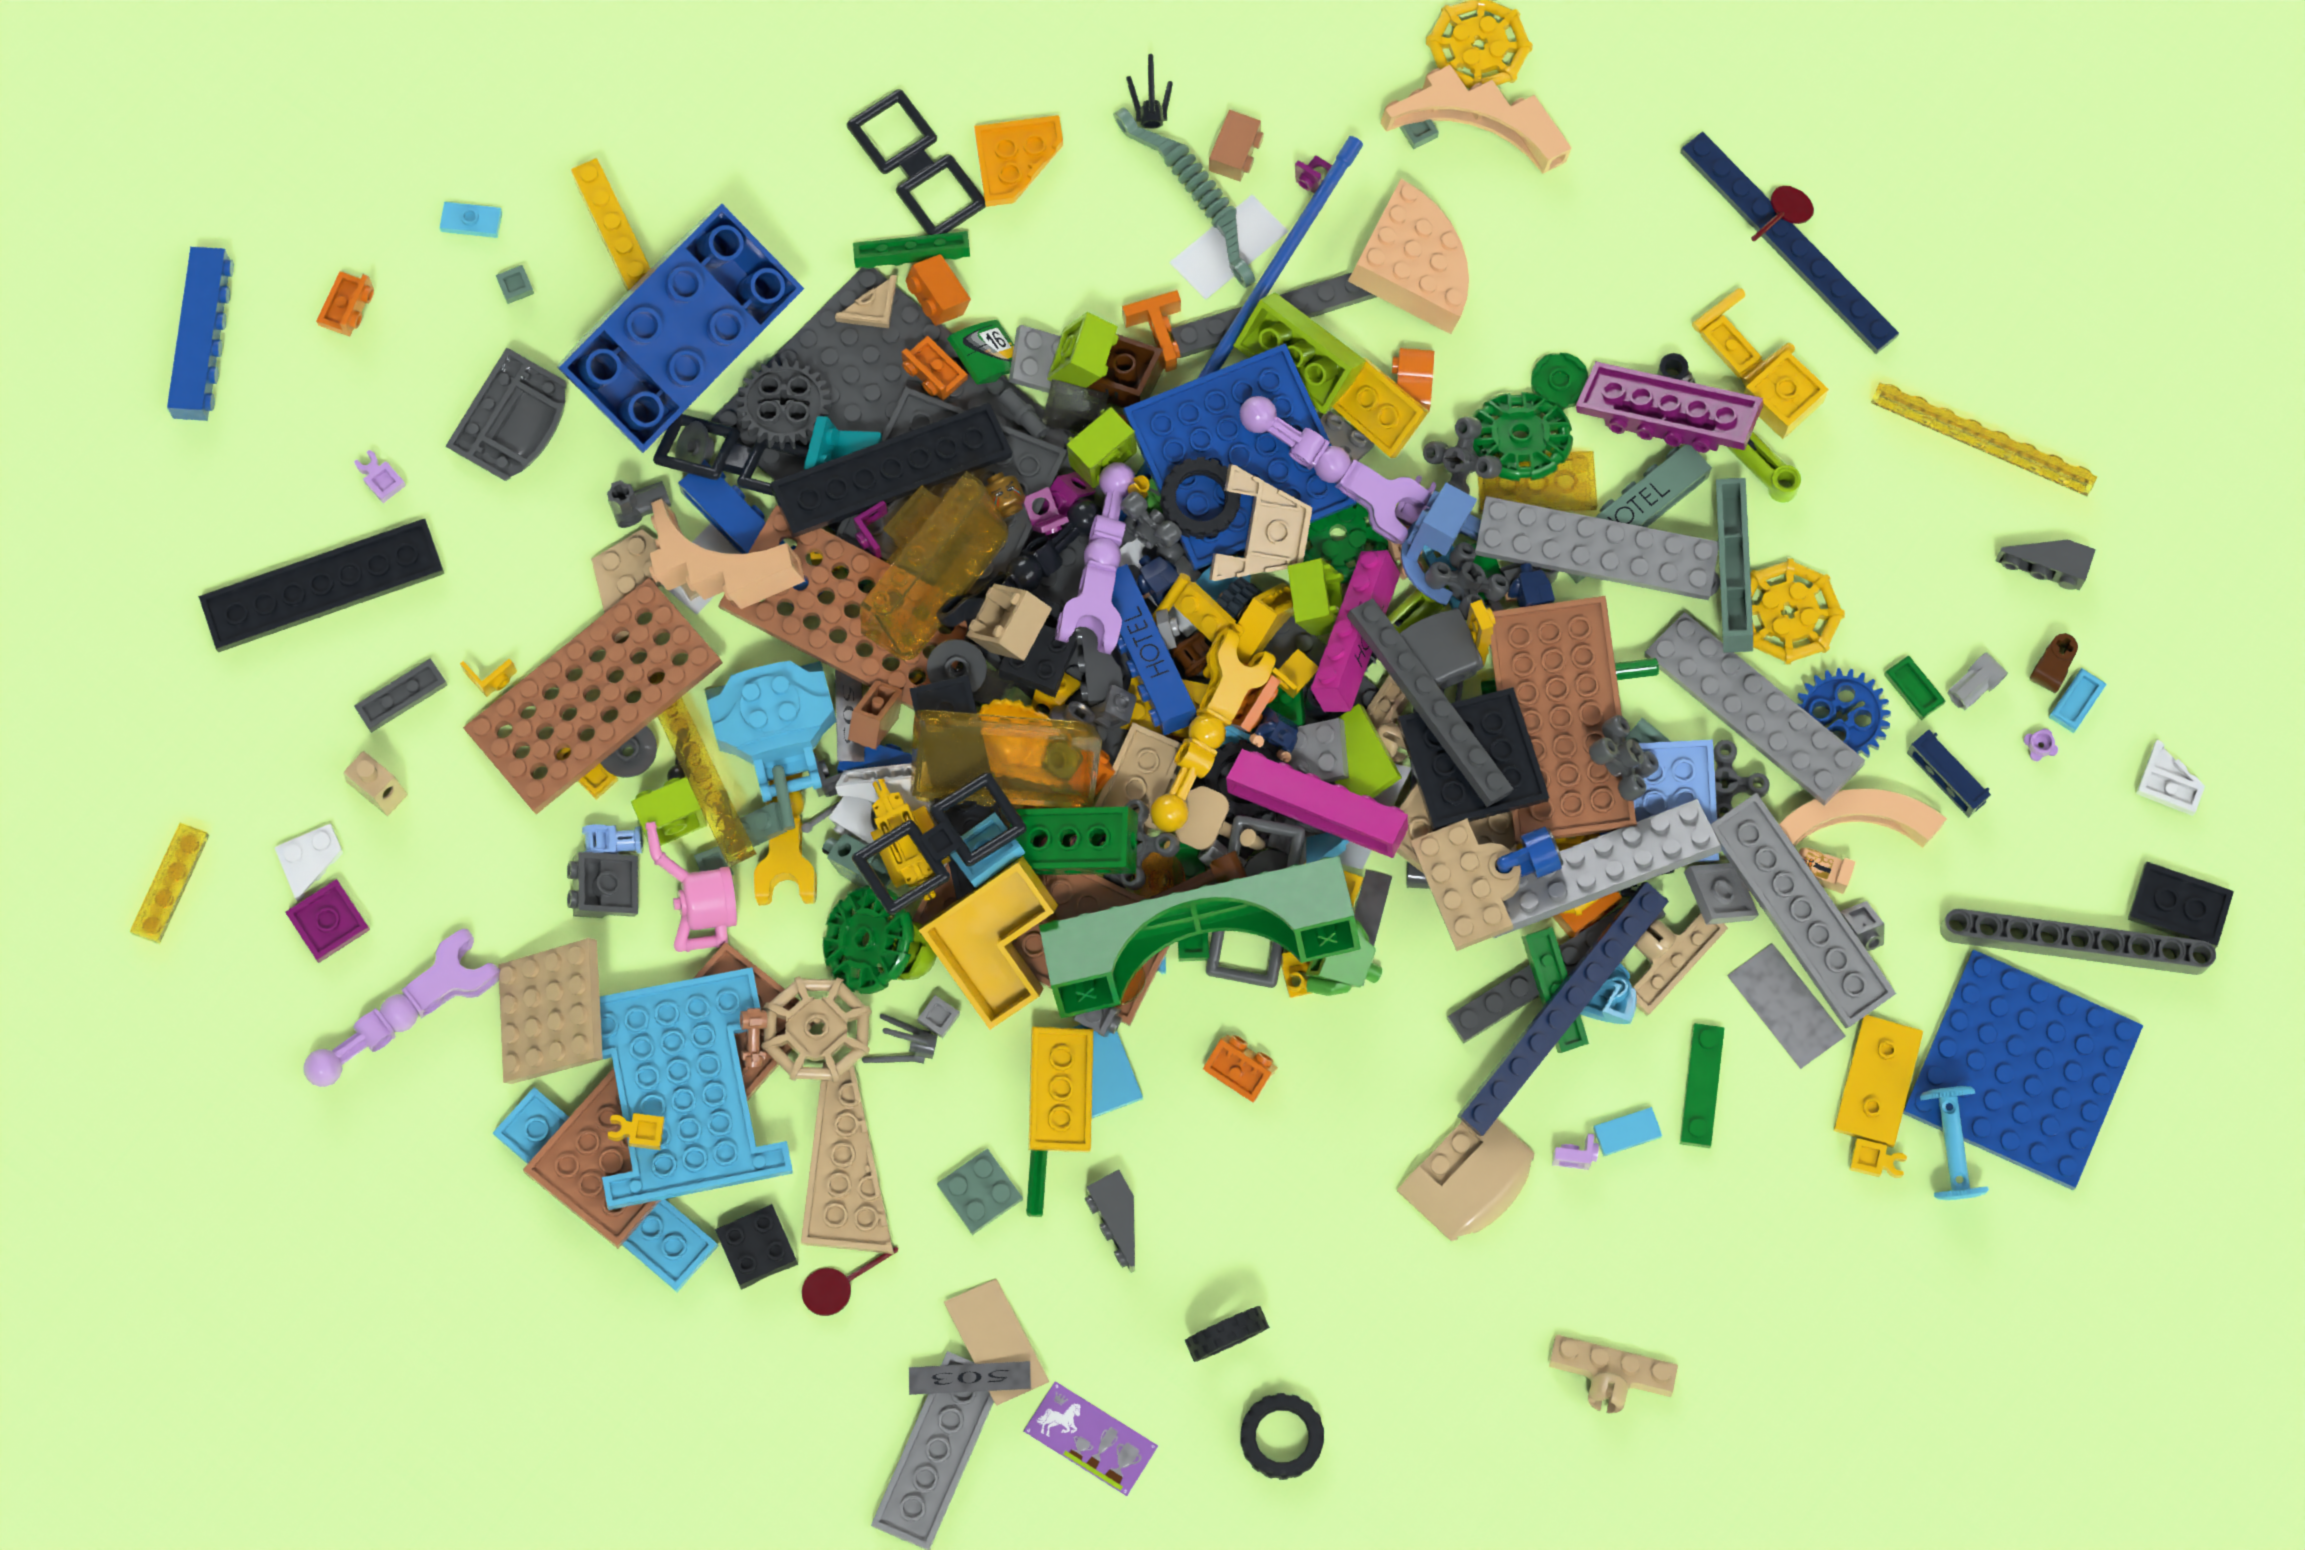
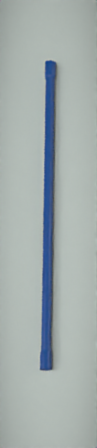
M1354 136L1348 137L1337 154L1332 167L1197 379L1221 369L1258 302L1267 296L1345 171L1352 165L1364 146L1361 140ZM1144 461L1135 477L1143 475L1150 480L1152 476ZM1121 509L1119 521L1123 522L1127 515Z

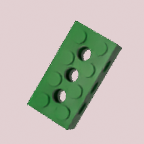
M1130 807L1015 809L1027 826V831L1016 838V840L1025 851V854L1022 856H1024L1036 875L1136 874L1138 813ZM1077 836L1076 843L1070 847V841ZM1106 836L1105 843L1099 846L1100 839ZM1048 837L1046 844L1041 847L1042 840Z

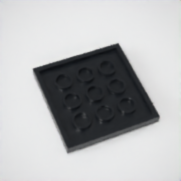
M1513 687L1451 703L1514 789L1510 795L1488 807L1478 796L1420 715L1414 712L1398 716L1397 722L1432 831L1442 829L1465 819L1471 822L1549 801L1550 797Z

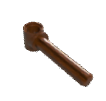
M1234 850L1211 861V869L1148 899L1248 876Z

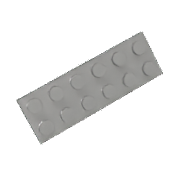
M947 1351L941 1366L975 1363ZM989 1391L928 1394L871 1527L924 1550L931 1549L994 1404Z

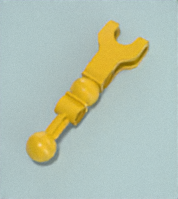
M1226 628L1218 633L1207 653V666L1211 673V679L1196 712L1199 716L1195 717L1189 724V739L1183 740L1176 753L1174 762L1181 768L1169 794H1163L1158 797L1151 806L1150 815L1152 822L1160 830L1166 832L1177 831L1187 822L1189 810L1185 800L1196 776L1203 778L1208 774L1218 753L1215 749L1219 748L1225 741V727L1231 725L1246 693L1252 688H1258L1267 683L1275 665V656L1268 651L1255 654L1248 665L1244 666L1238 660L1236 653L1240 640L1239 635L1230 628Z
M802 773L786 776V781L801 778ZM770 780L769 785H773L774 780ZM802 790L789 793L795 828L787 830L786 833L769 840V853L754 870V892L758 906L769 905L772 902L774 887L779 882L785 880L795 881L799 885V895L804 904H815L817 900V874L811 863L802 856V819L800 815L805 805L804 796L801 793ZM777 796L772 797V801H768L766 804L778 802Z

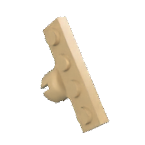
M1389 675L1367 707L1366 712L1393 762L1397 763L1407 758V755L1397 751L1398 747L1406 750L1396 721L1409 703V700Z
M1700 912L1682 933L1678 935L1674 934L1660 920H1654L1634 945L1650 963L1648 970L1632 986L1635 988L1637 995L1636 1007L1646 1016L1650 1015L1726 932L1728 927L1724 923L1706 925Z
M1557 1334L1554 1339L1549 1367L1588 1377L1591 1381L1588 1395L1589 1404L1600 1412L1602 1401L1609 1399L1606 1411L1608 1414H1615L1623 1410L1629 1389L1635 1388L1672 1397L1678 1369L1677 1364Z

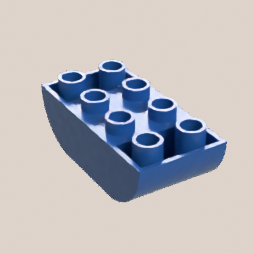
M721 203L687 232L576 343L561 360L557 368L641 453H644L805 288Z

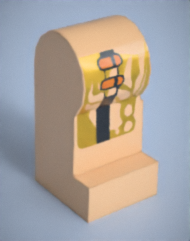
M1801 848L1799 854L1821 886L1844 894L1849 885L1856 861L1847 858L1842 860L1828 854L1824 855L1811 848Z

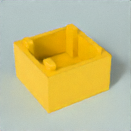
M1786 350L1746 386L1744 394L1763 398V408L1759 418L1778 436L1784 439L1824 403L1829 389Z

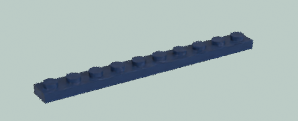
M1703 131L1682 147L1680 153L1756 232L1777 215L1771 205V201ZM1781 218L1761 236L1876 355L1898 337L1899 332L1793 223Z
M1648 882L1641 883L1458 1113L1457 1117L1479 1136H1483L1669 902Z

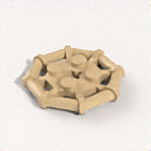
M798 976L794 978V982L770 1003H765L763 1010L767 1012V1028L764 1029V1040L761 1048L788 1073L789 1079L793 1081L797 1079L832 1080L834 1083L839 1081V1077L863 1056H868L871 1050L868 1047L869 1017L872 1011L870 1006H865L843 983V979L839 977L836 980L806 979ZM807 991H828L829 993L828 997L814 999V997H808ZM797 994L799 995L801 1001L788 1011L783 1008ZM839 996L852 1010L845 1013L834 1001ZM777 1018L786 1020L784 1035L776 1036ZM857 1020L856 1039L847 1037L848 1022ZM814 1022L816 1025L823 1023V1033L820 1035L811 1034L810 1023ZM788 1043L799 1055L795 1063L780 1047ZM843 1046L851 1049L847 1055L835 1064L832 1056ZM806 1059L812 1061L825 1060L826 1068L803 1066Z

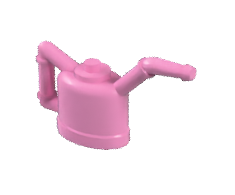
M646 822L645 829H647L649 851L654 864L659 865L681 882V890L677 892L678 898H673L674 910H679L681 915L673 944L674 949L677 952H690L691 950L712 947L720 948L725 942L728 943L727 927L737 925L736 900L730 867L688 873L666 856L665 852H662L656 823ZM715 928V935L688 938L690 929Z

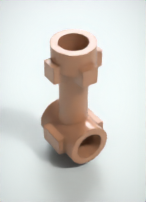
M747 1008V1011H740L741 1030L747 1029V1051H741V1059L744 1060V1066L760 1067L763 1066V1060L766 1059V1052L760 1050V1029L767 1028L766 1010H760V1008Z

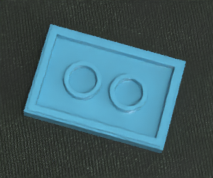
M1082 1024L1073 1027L1074 1029H1090ZM1093 1030L1092 1119L1143 1100L1117 1031L1115 1034L1110 1032L1108 1037H1103Z

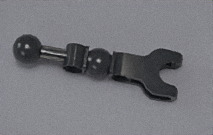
M1088 499L1073 503L1067 512L1069 522L1051 538L1040 536L1031 541L1026 549L1021 552L1022 556H1018L1010 561L1006 567V572L1000 571L998 575L991 578L973 595L957 594L951 596L936 612L939 622L942 625L952 627L966 621L968 633L971 621L976 618L986 599V593L994 583L1028 592L1037 589L1042 582V577L1048 578L1051 573L1062 566L1063 559L1060 553L1078 536H1090L1096 514L1102 516L1101 507ZM964 637L963 640L976 645L983 655L989 652L969 637Z

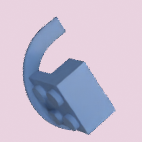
M1447 482L1440 492L1436 490L1433 492L1426 505L1430 509L1426 507L1421 512L1419 518L1409 527L1408 537L1404 544L1401 545V561L1409 580L1424 595L1444 606L1448 604L1453 592L1444 587L1432 589L1426 584L1424 579L1425 573L1417 561L1424 545L1446 556L1459 533L1477 541L1481 519L1470 514L1477 499Z

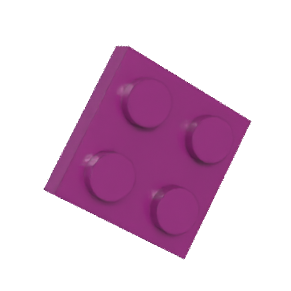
M337 879L285 912L318 963L370 931V928Z

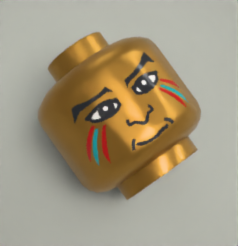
M1003 472L987 479L989 485L983 489L982 495L993 515H1001L1002 519H1005L1023 510L1022 504L1026 497L1015 476L1005 477Z

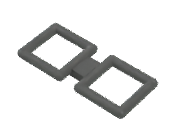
M1242 815L1234 817L1227 854L1235 850L1239 857L1241 848L1240 835L1245 828L1292 837L1286 868L1291 865L1300 864L1305 837V829L1303 827ZM1225 931L1212 932L1209 959H1207L1205 969L1208 976L1268 988H1274L1277 985L1284 947L1274 941L1272 942L1266 975L1219 966Z

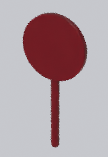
M1792 186L1776 188L1771 195V205L1777 215L1754 234L1751 240L1753 242L1758 240L1781 218L1794 224L1808 222L1814 214V206L1810 198L1804 192Z
M893 1247V1252L895 1254L899 1250L898 1247ZM883 1253L847 1277L839 1270L833 1268H823L813 1272L807 1277L802 1286L801 1294L805 1306L809 1311L819 1316L837 1314L846 1307L850 1300V1281L894 1254Z

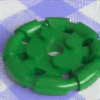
M1510 392L1504 393L1484 402L1483 408L1481 410L1477 409L1472 416L1479 419L1482 425L1481 434L1478 438L1474 439L1473 449L1479 457L1484 455L1494 456L1498 453L1499 460L1502 463V471L1498 476L1500 478L1511 481H1520V478H1530L1531 481L1544 478L1557 471V465L1565 463L1572 450L1573 436L1570 435L1572 426L1568 417L1559 406L1551 405L1549 399L1528 392H1521L1520 395H1510ZM1544 413L1543 420L1537 414ZM1491 416H1494V417H1495V416H1498L1499 418H1498L1497 420H1495V419H1494L1493 417H1491ZM1516 431H1524L1526 432V434H1528V436L1525 438H1517L1513 435V433ZM1484 435H1491V437L1482 438ZM1546 450L1552 454L1550 457L1545 454ZM1529 461V466L1519 467V462Z
M1358 503L1356 509L1352 506L1310 524L1307 542L1309 541L1311 549H1305L1303 562L1319 558L1331 561L1330 565L1338 573L1344 575V580L1341 581V584L1350 583L1356 566L1348 568L1345 563L1354 560L1357 564L1361 551H1367L1364 549L1366 543L1374 545L1372 551L1388 550V540L1376 533L1372 527L1367 528L1365 521L1369 520L1366 508ZM1339 528L1344 530L1346 537L1341 541L1332 539L1330 532L1333 529Z
M869 885L860 886L849 891L844 900L840 899L835 904L825 924L828 925L826 937H823L822 940L825 964L831 968L832 978L834 980L837 977L843 979V983L852 992L858 991L860 994L880 992L889 986V982L892 979L897 980L911 957V954H908L910 942H914V927L910 913L903 909L894 915L895 918L893 920L888 919L890 915L886 912ZM886 888L893 900L899 898L895 892ZM852 908L857 912L853 916H851ZM868 932L869 942L864 947L862 943V938L864 934ZM894 939H898L896 951H892ZM877 967H883L884 971L880 973Z

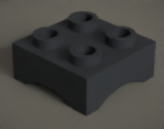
M1043 625L1024 661L1004 656L999 667V677L1030 686L1055 698L1066 668L1077 647V637L1071 635L1067 643L1055 639L1056 629Z
M772 1204L715 1229L741 1290L768 1276L798 1265Z

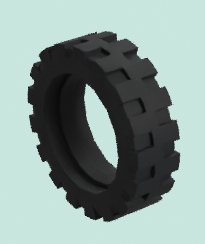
M1197 457L1196 460H1191V458L1184 460L1182 464L1174 466L1162 486L1160 506L1163 509V516L1165 520L1173 521L1181 529L1182 535L1190 538V536H1193L1196 539H1204V537L1209 536L1210 538L1215 537L1218 533L1224 532L1229 527L1239 510L1241 494L1224 491L1228 467L1225 465L1221 466L1218 464L1219 461L1215 459L1209 461L1205 460V457ZM1194 475L1206 476L1215 480L1222 487L1225 495V505L1218 516L1208 521H1195L1186 517L1179 510L1176 503V491L1186 478Z
M1239 740V743L1236 744L1230 742L1225 744L1224 748L1216 750L1218 753L1215 756L1212 768L1204 777L1203 786L1222 794L1218 785L1219 775L1228 763L1236 761L1242 749L1249 752H1259L1267 759L1280 763V761L1273 756V752L1269 748L1258 747L1247 743V740ZM1228 800L1229 812L1226 819L1233 822L1234 817L1237 815L1262 819V816L1269 815L1273 810L1253 802L1250 804H1238Z
M1256 1306L1207 1327L1184 1341L1193 1361L1198 1362L1240 1344L1270 1327L1261 1306Z
M1277 1393V1395L1265 1396L1262 1400L1251 1406L1243 1419L1240 1444L1247 1462L1249 1461L1254 1470L1271 1479L1288 1480V1478L1301 1476L1314 1466L1323 1448L1324 1427L1320 1415L1312 1408L1313 1406L1308 1401L1300 1399L1297 1395L1292 1394L1291 1396L1285 1395V1393ZM1275 1411H1289L1298 1415L1308 1430V1444L1305 1451L1297 1459L1289 1462H1275L1267 1458L1259 1450L1256 1442V1430L1260 1421Z

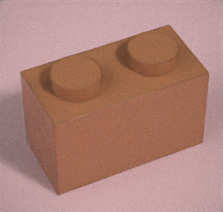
M1229 110L1209 157V171L1241 182L1244 173L1249 174L1254 163L1252 153L1254 149H1260L1263 142L1264 133L1261 132V120Z
M876 680L852 711L848 740L876 750L899 719L904 690Z

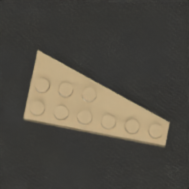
M823 1062L822 1068H826L825 1062ZM853 1065L839 1077V1081L833 1083L832 1080H821L801 1245L894 1254Z

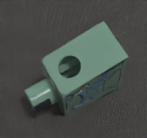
M847 834L842 835L839 840L833 837L828 838L823 844L822 852L827 855V859L837 872L858 887L868 885L852 861L853 854L867 845ZM877 853L867 861L884 887L887 888L892 880L880 853Z

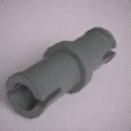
M1008 388L1001 393L998 401L1014 416L1013 420L1018 425H1022L1037 439L1042 440L1047 436L1050 428L1034 413L1035 409L1031 404H1026L1012 388Z

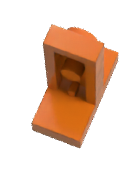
M1178 290L1122 306V319L1126 328L1144 322L1149 323L1156 346L1163 349L1165 372L1176 370L1177 358L1181 357L1177 342H1171L1168 334L1172 332L1168 315L1181 312V298Z

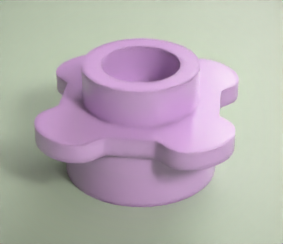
M2044 728L2034 734L2029 733L2024 737L2023 742L2029 747L2031 752L2030 758L2033 761L2038 762L2042 757L2048 755L2055 756L2058 753V746L2055 745V739L2049 729ZM2038 743H2043L2044 746L2039 747Z

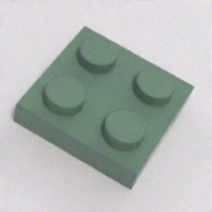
M988 1149L937 1183V1187L972 1236L1023 1201L1021 1194Z

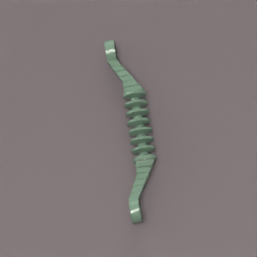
M1125 107L1113 113L1118 127L1127 137L1158 151L1164 159L1166 166H1173L1172 174L1180 175L1178 177L1179 183H1187L1185 185L1186 192H1193L1191 196L1193 201L1200 200L1198 207L1200 210L1207 209L1205 216L1213 218L1211 224L1225 238L1229 267L1234 277L1244 288L1253 284L1256 281L1253 272L1247 263L1239 257L1236 222L1237 210L1234 206H1228L1229 199L1227 197L1221 198L1223 194L1221 189H1214L1216 187L1214 180L1207 181L1209 173L1207 171L1201 172L1202 164H1194L1196 161L1195 155H1187L1190 150L1188 146L1138 127L1136 121Z

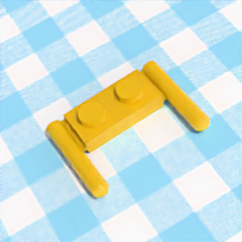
M1737 288L1692 322V327L1701 334L1703 340L1738 378H1741L1743 384L1747 386L1786 350L1791 354L1794 353L1795 346L1792 343H1786L1763 361L1761 359L1762 356L1725 315L1722 316V314L1745 298V291L1742 288Z
M1180 573L1156 609V611L1167 609L1169 613L1174 605L1212 643L1218 633L1226 628L1236 632L1239 638L1245 631L1197 583L1191 582L1190 577L1185 573ZM1155 611V612L1153 613L1152 617H1153L1154 622H1155V624H1156V626H1157L1156 611ZM1206 665L1203 675L1210 679L1211 673Z

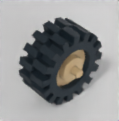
M1240 577L1234 583L1232 582L1227 590L1225 589L1221 592L1216 602L1236 620L1235 623L1237 624L1252 599L1261 593L1243 577Z

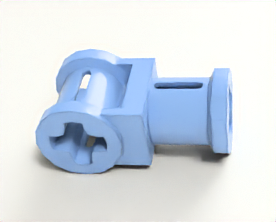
M592 824L582 827V834L585 835L586 851L584 852L619 854V852L636 851L639 854L643 851V838L640 826L635 827V830L618 831L616 825Z

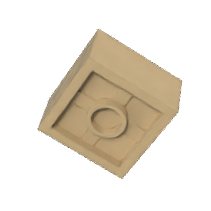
M994 583L986 593V599L976 618L971 621L966 636L991 653L1024 661L1052 608L1026 590Z

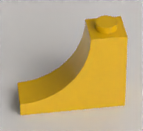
M1282 582L1254 597L1237 623L1245 630L1240 637L1236 651L1238 660L1242 664H1248L1255 654L1262 652L1277 631L1294 614L1291 588L1286 583Z

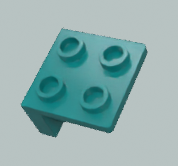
M817 416L804 470L880 443L883 436L880 432L838 431L828 417Z

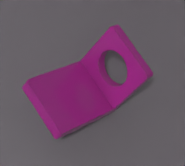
M1317 155L1314 156L1308 165L1299 160L1295 163L1296 183L1312 193L1316 192L1323 181L1321 174L1315 171L1314 168L1322 167L1328 173L1332 167L1330 163Z
M1077 472L1057 476L1050 487V492L1059 514L1067 516L1071 505L1077 502L1079 498L1093 495L1096 491ZM1072 481L1079 483L1083 489L1075 486ZM1045 501L1042 509L1044 513L1048 510L1047 501Z
M1049 487L1025 496L1026 499L1023 505L1034 531L1049 535L1061 530V525L1069 522L1067 516L1059 514ZM1039 497L1046 499L1048 502V510L1042 515H1037L1032 509L1033 501Z
M884 501L879 502L853 518L855 529L858 532L855 534L856 539L863 549L869 548L877 558L882 557L880 546L867 529V526L888 513Z

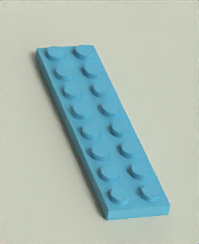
M534 1087L495 1129L493 1135L528 1164L565 1123L569 1116ZM666 1199L661 1200L622 1244L625 1249L677 1293L719 1246L718 1243Z

